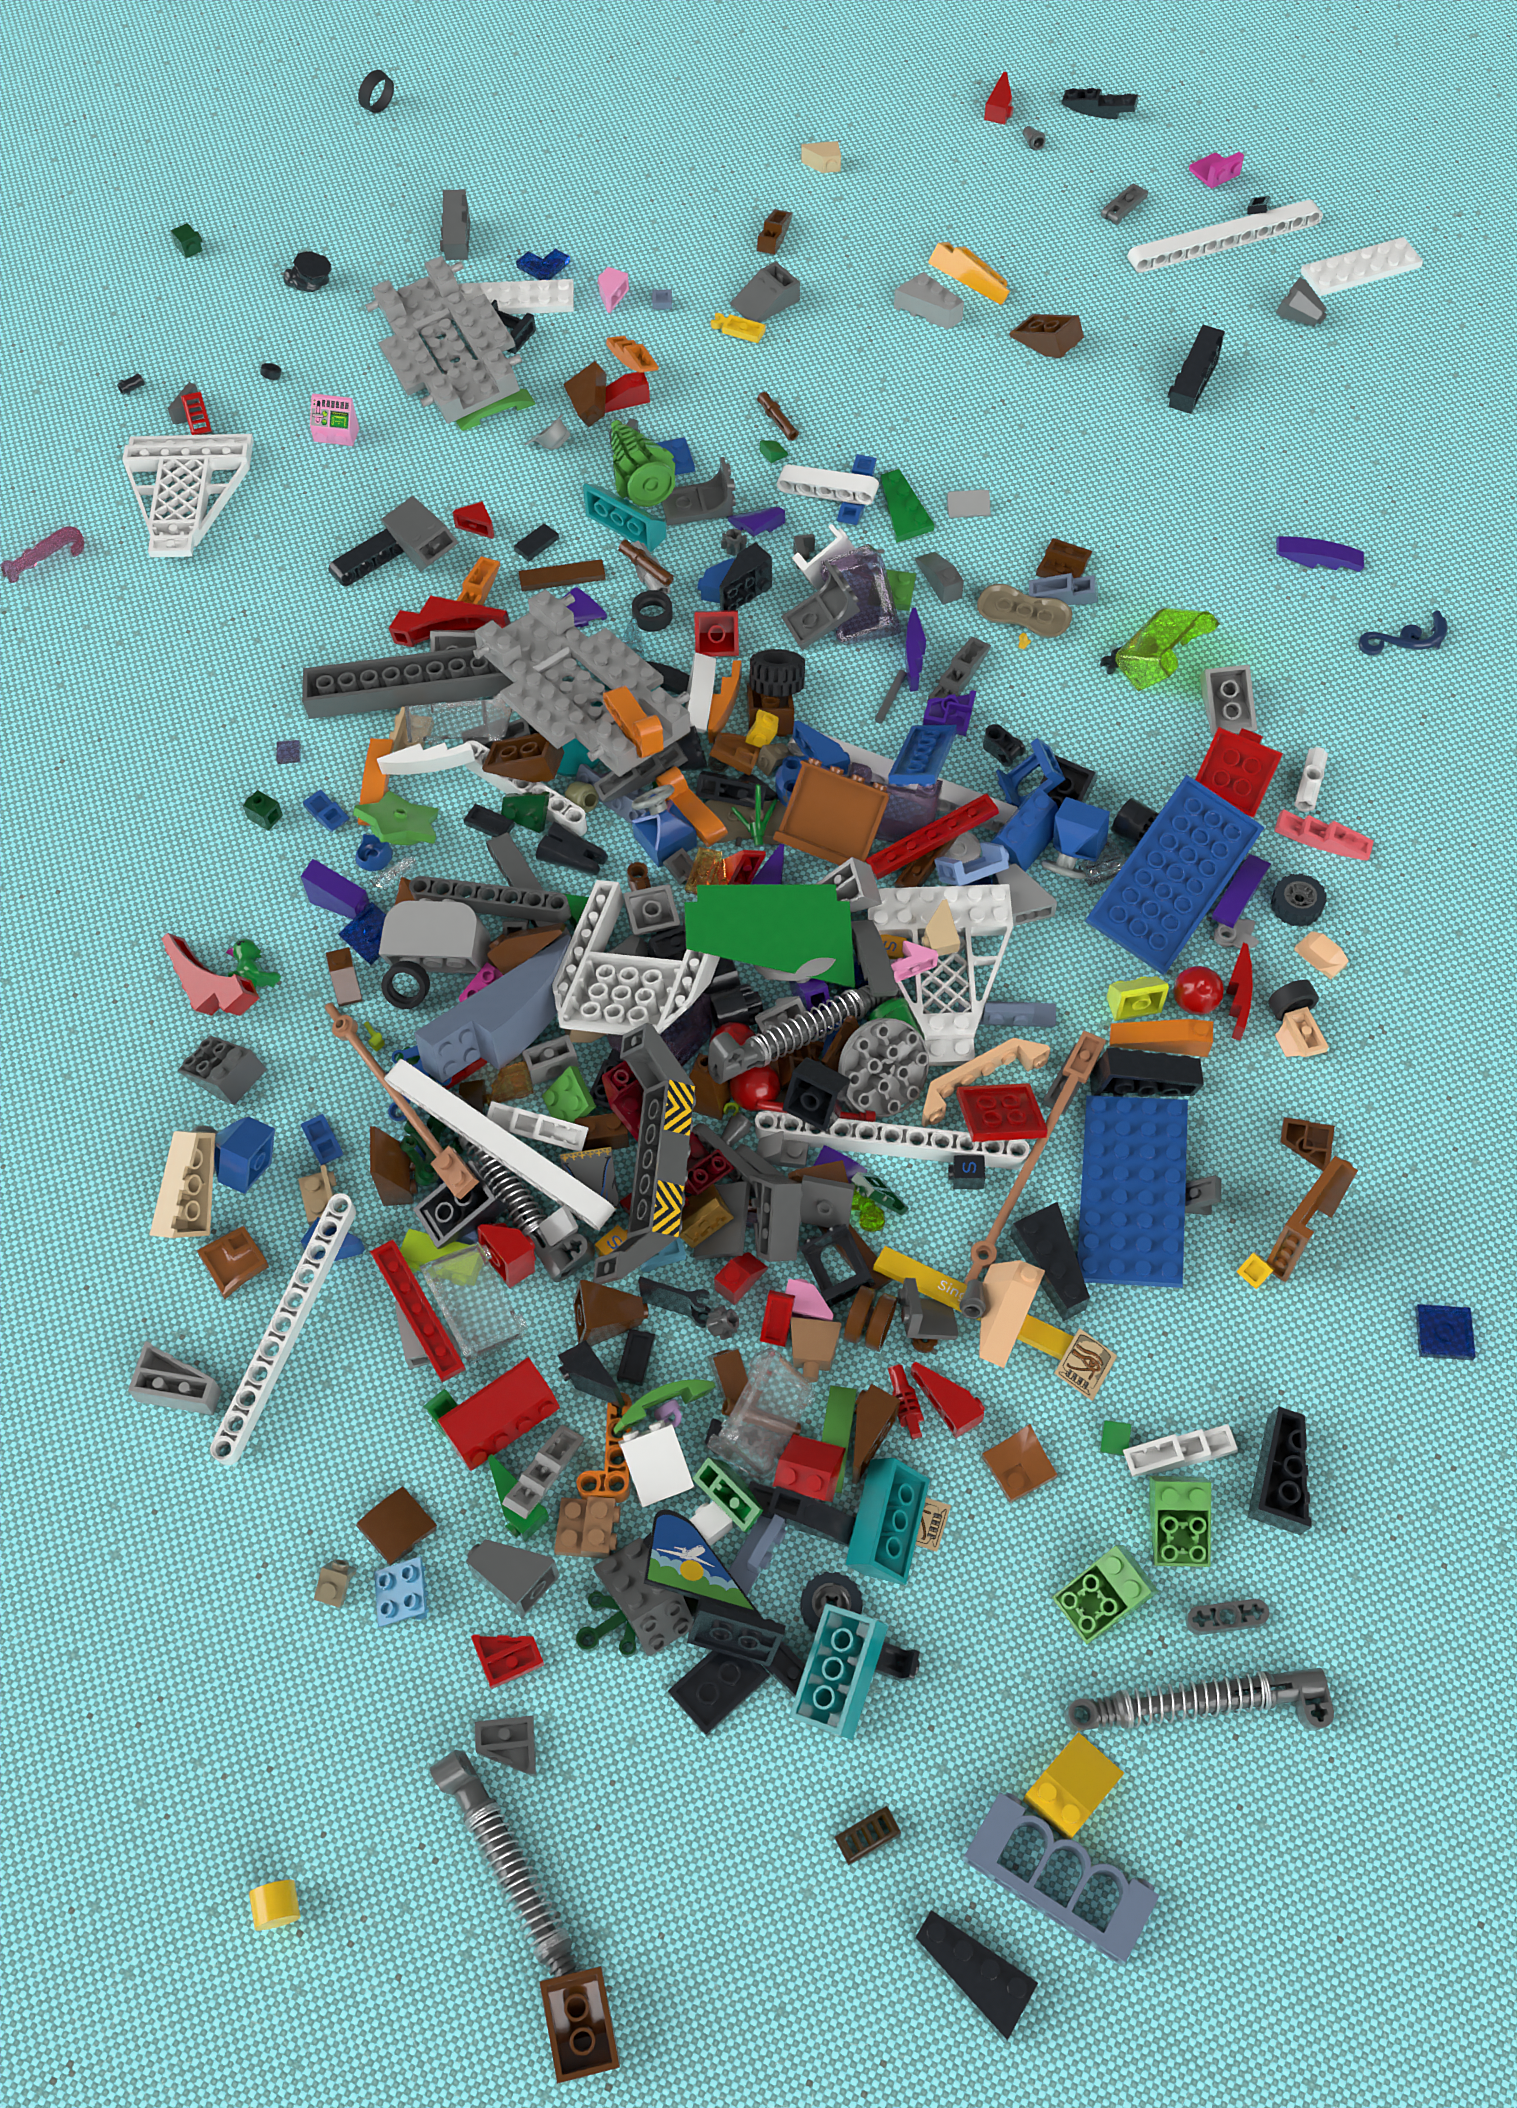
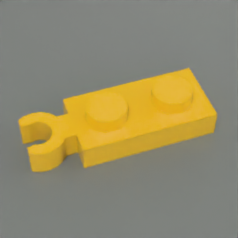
M715 313V320L711 319V328L722 329L724 334L759 343L766 331V324L731 314L726 318L721 313Z

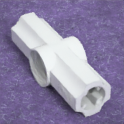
M1315 747L1308 751L1294 804L1299 811L1307 813L1315 809L1328 758V753L1324 748Z

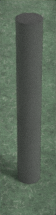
M904 670L898 671L875 717V722L883 723L907 675Z

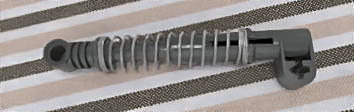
M869 983L860 989L852 988L843 992L841 997L835 996L833 1001L828 999L826 1005L820 1003L818 1008L812 1007L810 1012L804 1011L803 1016L797 1014L795 1020L789 1018L787 1024L781 1022L779 1027L773 1026L771 1031L765 1030L764 1035L758 1033L756 1036L750 1037L742 1046L729 1033H721L712 1040L709 1046V1073L716 1083L721 1084L754 1067H764L770 1061H776L778 1057H784L786 1053L790 1054L794 1049H800L802 1045L807 1046L810 1042H815L817 1038H823L825 1034H831L833 1030H839L842 1026V1020H845L847 1016L852 1015L859 1020L866 1016L867 1011L892 998H899L901 989L897 986L898 992L896 996L872 997ZM839 998L841 1002L836 1004L835 999ZM828 1002H832L834 1005L828 1007ZM823 1005L826 1009L820 1011V1006ZM816 1009L818 1013L813 1015L812 1010ZM805 1013H808L810 1017L806 1018ZM827 1027L830 1028L831 1031L826 1032Z
M1322 1668L1270 1674L1268 1671H1258L1256 1676L1250 1677L1248 1673H1246L1245 1678H1239L1238 1675H1235L1234 1679L1231 1680L1224 1676L1223 1681H1217L1213 1677L1212 1682L1206 1683L1202 1679L1201 1684H1194L1191 1680V1691L1185 1692L1183 1683L1180 1682L1179 1693H1174L1172 1685L1168 1684V1694L1162 1695L1161 1687L1157 1685V1696H1151L1150 1689L1146 1687V1697L1140 1698L1138 1689L1135 1688V1699L1124 1689V1691H1116L1114 1695L1110 1696V1700L1107 1696L1103 1697V1699L1097 1697L1095 1701L1093 1698L1077 1699L1065 1711L1066 1724L1070 1729L1077 1732L1097 1729L1099 1725L1101 1728H1105L1106 1724L1108 1727H1112L1113 1722L1115 1726L1129 1729L1133 1728V1726L1138 1728L1141 1719L1145 1725L1149 1726L1152 1718L1157 1724H1161L1164 1717L1169 1723H1172L1175 1715L1178 1720L1183 1722L1186 1714L1190 1719L1194 1720L1197 1714L1202 1718H1206L1208 1713L1217 1717L1219 1712L1228 1715L1233 1710L1236 1714H1239L1242 1709L1250 1712L1253 1707L1259 1711L1262 1709L1269 1710L1275 1708L1277 1704L1295 1702L1300 1724L1310 1731H1317L1329 1726L1334 1718V1709L1328 1683ZM1285 1686L1286 1688L1284 1690L1271 1691L1272 1687ZM1242 1691H1248V1694L1243 1695ZM1320 1698L1321 1703L1318 1705H1306L1305 1700ZM1075 1708H1083L1087 1712L1088 1720L1086 1723H1080L1075 1719ZM1195 1709L1194 1717L1189 1714L1188 1710ZM1177 1711H1184L1183 1718L1179 1717ZM1311 1711L1320 1712L1321 1717H1312ZM1172 1712L1171 1720L1168 1719L1166 1713ZM1155 1714H1161L1160 1722L1156 1719ZM1150 1715L1149 1723L1145 1721L1143 1716ZM1136 1717H1138L1137 1725L1134 1723Z

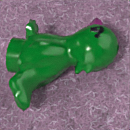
M248 938L239 939L232 948L226 951L228 955L234 957L238 962L236 971L228 972V977H232L235 974L250 979L255 989L257 986L265 987L266 985L274 988L276 983L280 981V973L266 972L256 962L257 958L262 957L260 955L261 950L258 949L252 940Z

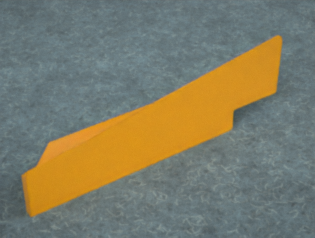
M949 242L938 243L928 261L930 265L1000 305L1005 302L1010 293V290L1006 288L1007 280L966 246L954 248Z

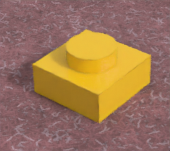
M1253 1252L1236 1272L1257 1289L1275 1269L1260 1255Z

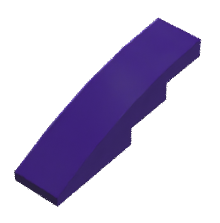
M1278 536L1276 538V555L1312 569L1317 564L1333 570L1344 566L1360 572L1364 568V551L1320 539Z
M916 607L911 609L905 647V668L910 692L919 691V673H922L923 665L922 655H925L926 637Z
M1249 854L1221 898L1211 919L1234 928L1240 915L1243 914L1249 901L1252 900L1271 863Z

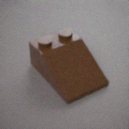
M1032 314L1009 333L1010 337L1044 356L1054 358L1064 357L1066 352L1077 346V343L1084 338L1079 315Z
M747 682L748 731L756 721V713L758 710H762L779 718L776 736L785 737L793 735V696L775 697L763 695L752 690L749 682Z
M540 733L494 741L482 770L486 773L532 783L549 782L555 779L565 752L562 746L557 749Z
M558 923L511 932L506 937L502 933L489 945L491 949L487 956L499 971L505 975L561 935L566 925Z
M371 1126L370 1174L383 1206L414 1204V1194H418V1183L413 1177V1171L416 1166L407 1153L401 1150L399 1146L400 1141L376 1126Z
M872 1383L867 1391L863 1389L855 1402L857 1407L854 1413L857 1414L852 1473V1483L855 1485L860 1481L870 1464V1460L874 1458L898 1417L900 1399Z
M602 1966L539 1981L557 2084L620 2068V2058Z

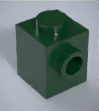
M188 223L171 230L175 246L185 258L203 251L201 247L202 238L199 232L194 231Z
M259 790L248 797L242 805L247 819L267 831L283 816L278 801Z

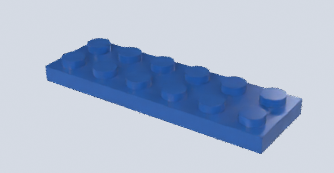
M912 725L888 775L889 784H896L899 787H905L909 784H919L923 787L936 784L956 737L957 726Z

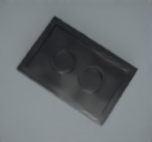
M712 1650L668 1690V1694L707 1737L770 1678V1674L761 1664Z

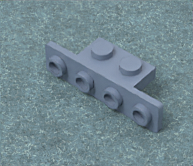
M581 764L575 781H583L593 785L612 771L598 774L586 764ZM641 789L603 803L630 824H632V820L649 811L647 808L634 810L631 806L636 798L645 793Z
M987 1001L979 1025L1055 1027L1056 1005L1054 1003ZM958 1003V1013H962L966 1008Z
M776 1514L772 1519L759 1516L728 1570L746 1595H748L761 1570L768 1568L773 1558L771 1553L776 1544L780 1546L787 1533V1530H785L787 1526L785 1519Z

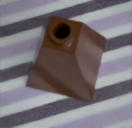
M699 1053L688 1073V1077L695 1085L694 1095L696 1096V1103L693 1112L722 1121L724 1106L732 1098L730 1093L731 1079L721 1084L716 1083L708 1070V1055Z
M588 1280L579 1281L573 1299L578 1344L586 1340L590 1347L627 1332L629 1329L636 1328L642 1325L644 1319H648V1305L643 1303L642 1297Z

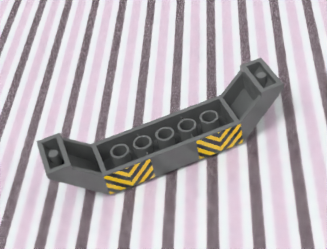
M645 1023L623 1034L620 1059L626 1060L644 1089L627 1239L608 1255L596 1258L593 1282L601 1285L623 1279L679 1238L682 1230L681 1213L685 1204L684 1186L688 1178V1171L686 1170L687 1158L691 1151L689 1140L693 1129L692 1112L696 1103V1096L694 1095L695 1085L654 1026L649 1023Z

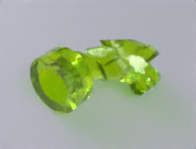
M854 1189L851 1210L860 1211L859 1224L861 1228L868 1232L879 1231L885 1225L884 1211L877 1207L875 1201L869 1197H863Z

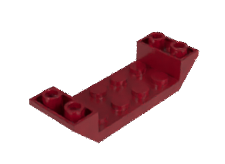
M625 1060L603 1074L602 1080L610 1108L638 1142L644 1089ZM691 1132L689 1140L691 1151L687 1158L686 1168L688 1178L685 1182L684 1191L697 1196L731 1172L734 1167L719 1149L710 1154L694 1133Z

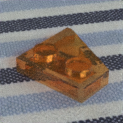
M699 847L684 889L687 893L697 895V885H727L724 856L720 851Z
M526 1061L501 1068L498 1078L491 1085L493 1092L486 1094L487 1105L490 1106L491 1101L502 1103L515 1098L522 1099L534 1093Z

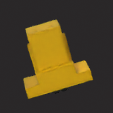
M1021 633L1018 647L1025 649L1031 642L1027 638V634Z

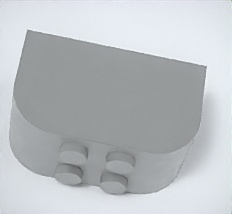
M422 898L419 901L398 903L390 909L384 920L379 955L390 966L399 961H412L418 963L426 972L478 974L486 962L488 963L487 953L490 950L491 937L486 926L468 905L451 899H444L442 902Z

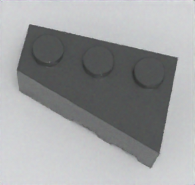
M466 189L443 190V227H441V238L443 240H440V250L444 252L445 260H468L471 220Z
M777 1174L749 1175L750 1183H755L756 1199L751 1200L752 1207H757L758 1223H754L757 1257L769 1262L797 1260V1251L799 1250L798 1232L801 1224L800 1204L803 1197L802 1183Z

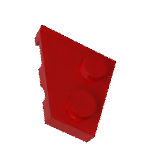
M480 1634L471 1636L491 1690L545 1665L533 1636L510 1637L509 1635H497V1637L480 1636Z

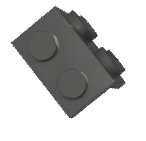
M905 1278L903 1288H899L897 1297L906 1337L956 1340L959 1332L953 1308L935 1299L920 1298L916 1279Z

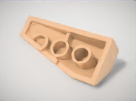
M1021 1260L990 1265L982 1283L986 1310L981 1316L979 1358L1002 1368L1005 1367L1045 1270Z

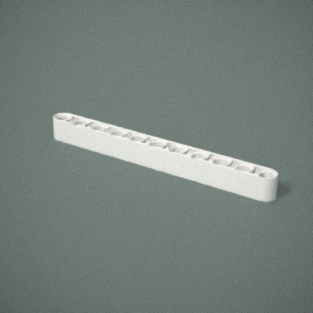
M1305 200L1268 210L1266 213L1246 216L1133 247L1128 252L1127 258L1138 273H1143L1312 227L1322 220L1323 213L1313 200Z
M825 735L839 743L844 752L849 754L848 776L852 777V774H856L866 778L865 782L874 785V782L887 786V791L949 814L984 795L939 777L936 784L926 787L919 784H909L905 787L889 784L888 775L895 762L894 760ZM792 737L787 745L789 751L795 756H804ZM990 797L998 807L999 814L978 826L998 833L1018 808Z
M400 1059L384 1077V1080L396 1091L561 1206L567 1205L571 1213L594 1229L600 1230L615 1211V1208L603 1197L406 1061Z
M767 1110L759 1112L755 1118V1133L758 1139L784 1131V1140L809 1142V1147L823 1148L826 1145L834 1150L953 1163L954 1155H984L986 1167L1013 1170L1022 1169L1030 1151L1028 1143L1023 1139L972 1142L970 1134L967 1132L839 1118L827 1132L820 1130L821 1133L814 1134L811 1131L820 1129L788 1113ZM764 1124L771 1125V1127L769 1128H763L761 1126ZM794 1127L796 1130L789 1131L786 1128ZM842 1132V1133H845L846 1135L840 1137V1136H837L836 1134ZM867 1135V1136H870L871 1138H870V1139H863V1138H861V1136ZM888 1138H893V1139H895L896 1141H895V1142H889V1141H887L886 1139H888ZM912 1141H919V1142L922 1143V1144H920V1145H915V1144H912L911 1142H912ZM937 1144H944L947 1147L940 1148ZM967 1146L970 1147L972 1150L966 1151L961 1147ZM993 1149L997 1153H989L987 1150ZM1019 1152L1022 1156H1015L1012 1153Z
M336 1194L329 1200L210 1447L211 1454L223 1465H233L239 1460L355 1218L356 1208L346 1194ZM340 1205H348L346 1211L336 1212ZM329 1228H337V1231L332 1236L325 1235ZM326 1251L323 1258L319 1260L314 1259L317 1252ZM309 1274L314 1275V1279L310 1283H303L305 1276ZM303 1298L300 1306L291 1307L293 1300ZM291 1322L289 1330L280 1332V1326L283 1323ZM279 1346V1352L275 1356H268L270 1348ZM264 1370L268 1372L264 1380L256 1381L259 1372ZM250 1395H255V1402L250 1406H244L245 1399ZM238 1420H243V1427L238 1431H232L233 1424ZM226 1445H231V1452L227 1456L221 1457V1449Z

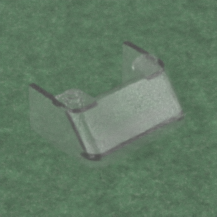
M502 699L404 706L408 743L428 741V745H439L445 739L488 737V741L502 740L501 736H505L507 733L513 709Z

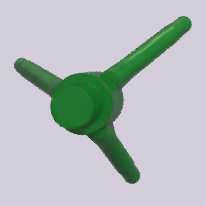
M759 784L756 785L755 822L749 824L735 807L731 808L748 832L751 833L755 847L763 846V837L765 836L764 832L767 823L778 802L777 799L773 800L763 822H761V786Z

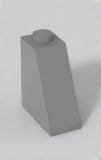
M1017 864L1009 865L1008 869L992 875L993 885L1009 884L1013 926L1055 916L1056 899Z
M395 1301L404 1357L409 1369L431 1364L398 1302ZM440 1321L460 1357L461 1352L457 1341Z

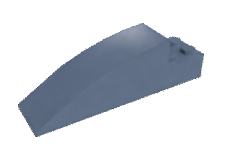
M564 936L414 1032L423 1069L443 1083L479 1058H483L492 1066L501 1070L522 1053L557 1014L552 984L570 944L571 936Z

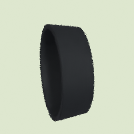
M377 69L370 72L364 78L359 88L358 101L360 106L373 113L383 111L393 97V81L382 70ZM385 80L380 98L370 106V98L374 88L379 82Z

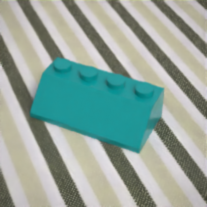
M588 483L583 485L587 517L632 542L639 541L644 543L650 552L667 538L666 522L661 518L655 517L646 510L635 506L628 500L617 496L612 491L606 490L601 486Z
M896 1458L870 1460L845 1562L846 1566L865 1576L900 1585L907 1584L930 1483L929 1478Z
M826 1603L789 1718L853 1741L888 1626L876 1619Z

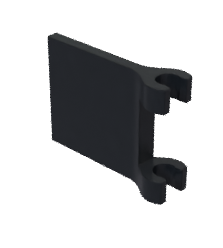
M641 1276L639 1277L640 1297H642L644 1303L688 1316L696 1326L706 1328V1321L700 1319L699 1316L701 1314L708 1315L711 1309L702 1303H698L697 1300L699 1298L709 1299L710 1293L707 1290L685 1291Z

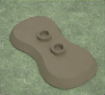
M1006 584L988 586L982 591L977 602L979 613L987 621L996 624L1019 625L1043 638H1056L1068 629L1072 621V610L1065 602L1054 598L1031 597Z
M709 800L704 803L721 820L728 831V835L717 843L736 840L737 837L754 840L751 838V833L748 832L731 808L735 807L749 824L756 821V808L716 800ZM773 800L764 802L763 810H761V822H763ZM780 801L777 802L764 832L765 836L763 837L764 844H783L773 840L775 832L780 828L787 808Z

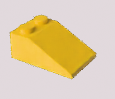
M1078 1732L1029 1789L1023 1801L1064 1839L1071 1840L1123 1776L1124 1772Z

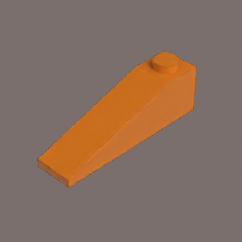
M1178 1019L1111 1023L1109 1047L1208 1057L1213 1044V1021Z

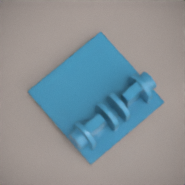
M421 1556L374 1571L378 1627L416 1616L417 1620L427 1618L429 1608L427 1607V1599H425L428 1595V1591L425 1590L427 1587L424 1576L426 1567L422 1564Z

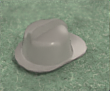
M563 414L548 428L531 438L524 445L526 446L535 440L546 449L559 448L570 437L569 431L560 419Z

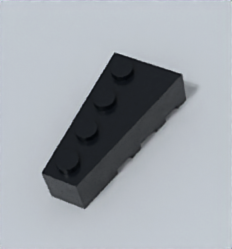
M1202 324L1189 355L1183 363L1181 372L1176 376L1174 386H1171L1167 398H1170L1168 407L1192 414L1218 364L1225 331Z
M1117 1047L1106 1049L1096 1062L1089 1076L1091 1096H1101V1093H1112L1113 1097H1123L1124 1093H1138V1097H1148L1157 1092L1161 1093V1097L1194 1096L1204 1085L1200 1058H1193L1188 1055L1175 1056L1167 1055L1166 1053H1147L1142 1050H1121Z
M1058 1202L1014 1222L1010 1237L1026 1263L1045 1270L1040 1285L1062 1320L1065 1321L1085 1311L1090 1296Z
M1280 1406L1268 1415L1247 1516L1248 1518L1298 1535H1302L1312 1528L1311 1517H1309L1310 1492L1307 1489V1476H1309L1305 1456V1451L1307 1450L1305 1415Z
M931 1910L913 1942L950 1981L958 1993L976 2010V2013L993 2029L1003 2043L1007 2042L1038 1982Z

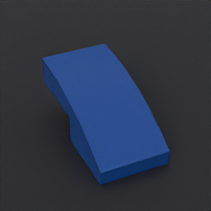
M321 789L303 801V806L330 832H333L350 820L336 802H332Z
M324 1114L300 1124L320 1165L327 1164L344 1155Z

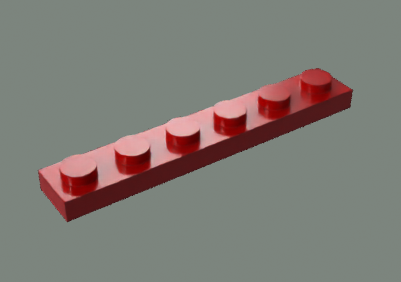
M986 793L865 859L866 863L871 865L874 876L879 880L998 815V807Z
M394 1239L371 1250L370 1253L441 1382L443 1383L465 1371L466 1368Z

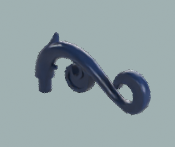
M1437 610L1432 613L1434 627L1431 629V632L1434 631V633L1426 639L1419 640L1422 635L1421 628L1410 624L1402 628L1400 637L1378 632H1366L1361 635L1358 647L1364 654L1371 656L1382 652L1385 645L1384 641L1406 649L1423 650L1435 646L1439 650L1442 641L1447 635L1446 618L1442 617L1441 612ZM1376 638L1381 641L1378 645L1374 646L1369 644L1368 640Z

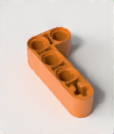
M625 685L603 693V700L607 710L625 737L636 746L639 758L642 759L663 751V728L657 715L654 714L647 717Z
M673 766L655 779L658 787L663 785L674 786L673 794L666 798L665 802L670 799L696 829V836L707 847H711L728 835V831L721 820L689 789L683 774L676 766Z
M620 1392L625 1403L622 1408L623 1416L632 1406V1401L629 1395ZM609 1402L607 1403L604 1471H584L578 1476L576 1484L581 1499H587L588 1496L615 1498L616 1503H621L627 1500L630 1495L631 1474L626 1460L619 1465L612 1463L613 1458L617 1456L624 1457V1454L618 1441L623 1440V1437H613L615 1433L613 1429L621 1419L618 1417L617 1412L619 1406ZM633 1427L624 1431L626 1433L633 1431ZM587 1483L597 1484L596 1488L592 1491L583 1490L584 1485ZM614 1483L624 1484L623 1489L616 1492L610 1489Z

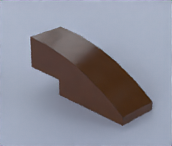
M773 210L764 221V228L758 235L757 251L776 254L787 233L793 212Z

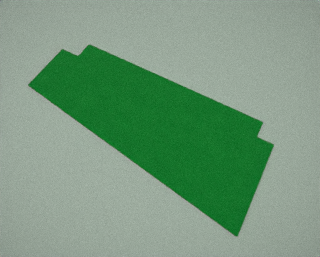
M835 884L697 885V902H684L686 949L792 974H795L802 965L810 960L832 958L836 960L828 970L819 975L806 977L855 987L850 901H837Z

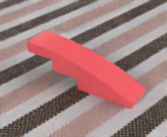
M1284 809L1279 813L1274 832L1313 848L1365 861L1370 858L1374 840L1334 820L1328 825L1310 815L1302 819Z

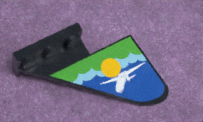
M663 1509L658 1511L653 1519L644 1584L699 1600L687 1643L770 1667L784 1637L786 1625L776 1623L771 1619H764L689 1519L672 1510Z

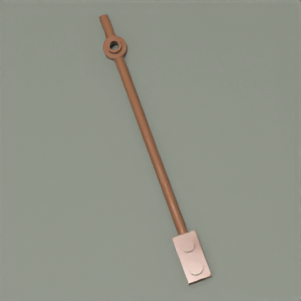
M333 1003L326 1004L325 1010L334 1021L332 1026L333 1034L340 1040H348L434 1153L436 1158L430 1164L454 1196L461 1200L479 1182L455 1149L448 1146L444 1150L403 1095L384 1080L387 1074L356 1035L358 1030L357 1021L349 1015H341Z
M1087 1031L1082 1032L1063 1069V1075L1067 1076L1068 1079L1045 1122L1048 1129L1047 1138H1037L985 1241L976 1242L972 1246L970 1258L973 1265L963 1282L967 1285L968 1281L973 1279L977 1280L982 1269L989 1268L991 1264L995 1263L997 1250L994 1245L1077 1082L1086 1084L1106 1045L1105 1039ZM984 1253L988 1258L981 1259L979 1255Z

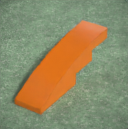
M626 336L607 338V347L630 369L640 373L659 369V366L643 344H636L634 340H628Z
M481 556L463 581V591L456 601L484 605L499 570L500 561Z
M733 660L731 677H722L721 694H712L708 724L709 743H714L717 733L723 730L734 709L742 678L741 660Z
M370 739L359 805L378 803L389 791L388 782L390 774L381 773L377 758L393 753V739ZM358 818V825L370 826L369 823Z

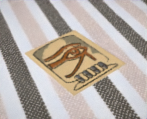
M1079 1328L1054 1374L1093 1401L1117 1355Z
M926 1498L915 1545L938 1551L951 1505Z

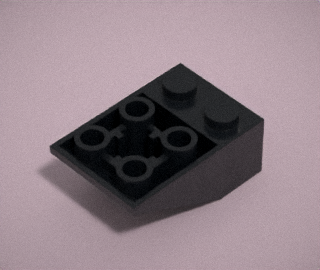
M756 542L738 553L720 584V610H736L742 605L751 602L763 592H767L772 587V556Z

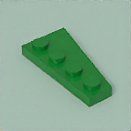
M896 469L881 474L880 482L885 500L887 501V509L891 517V525L895 533L896 543L934 531L935 524L901 470Z

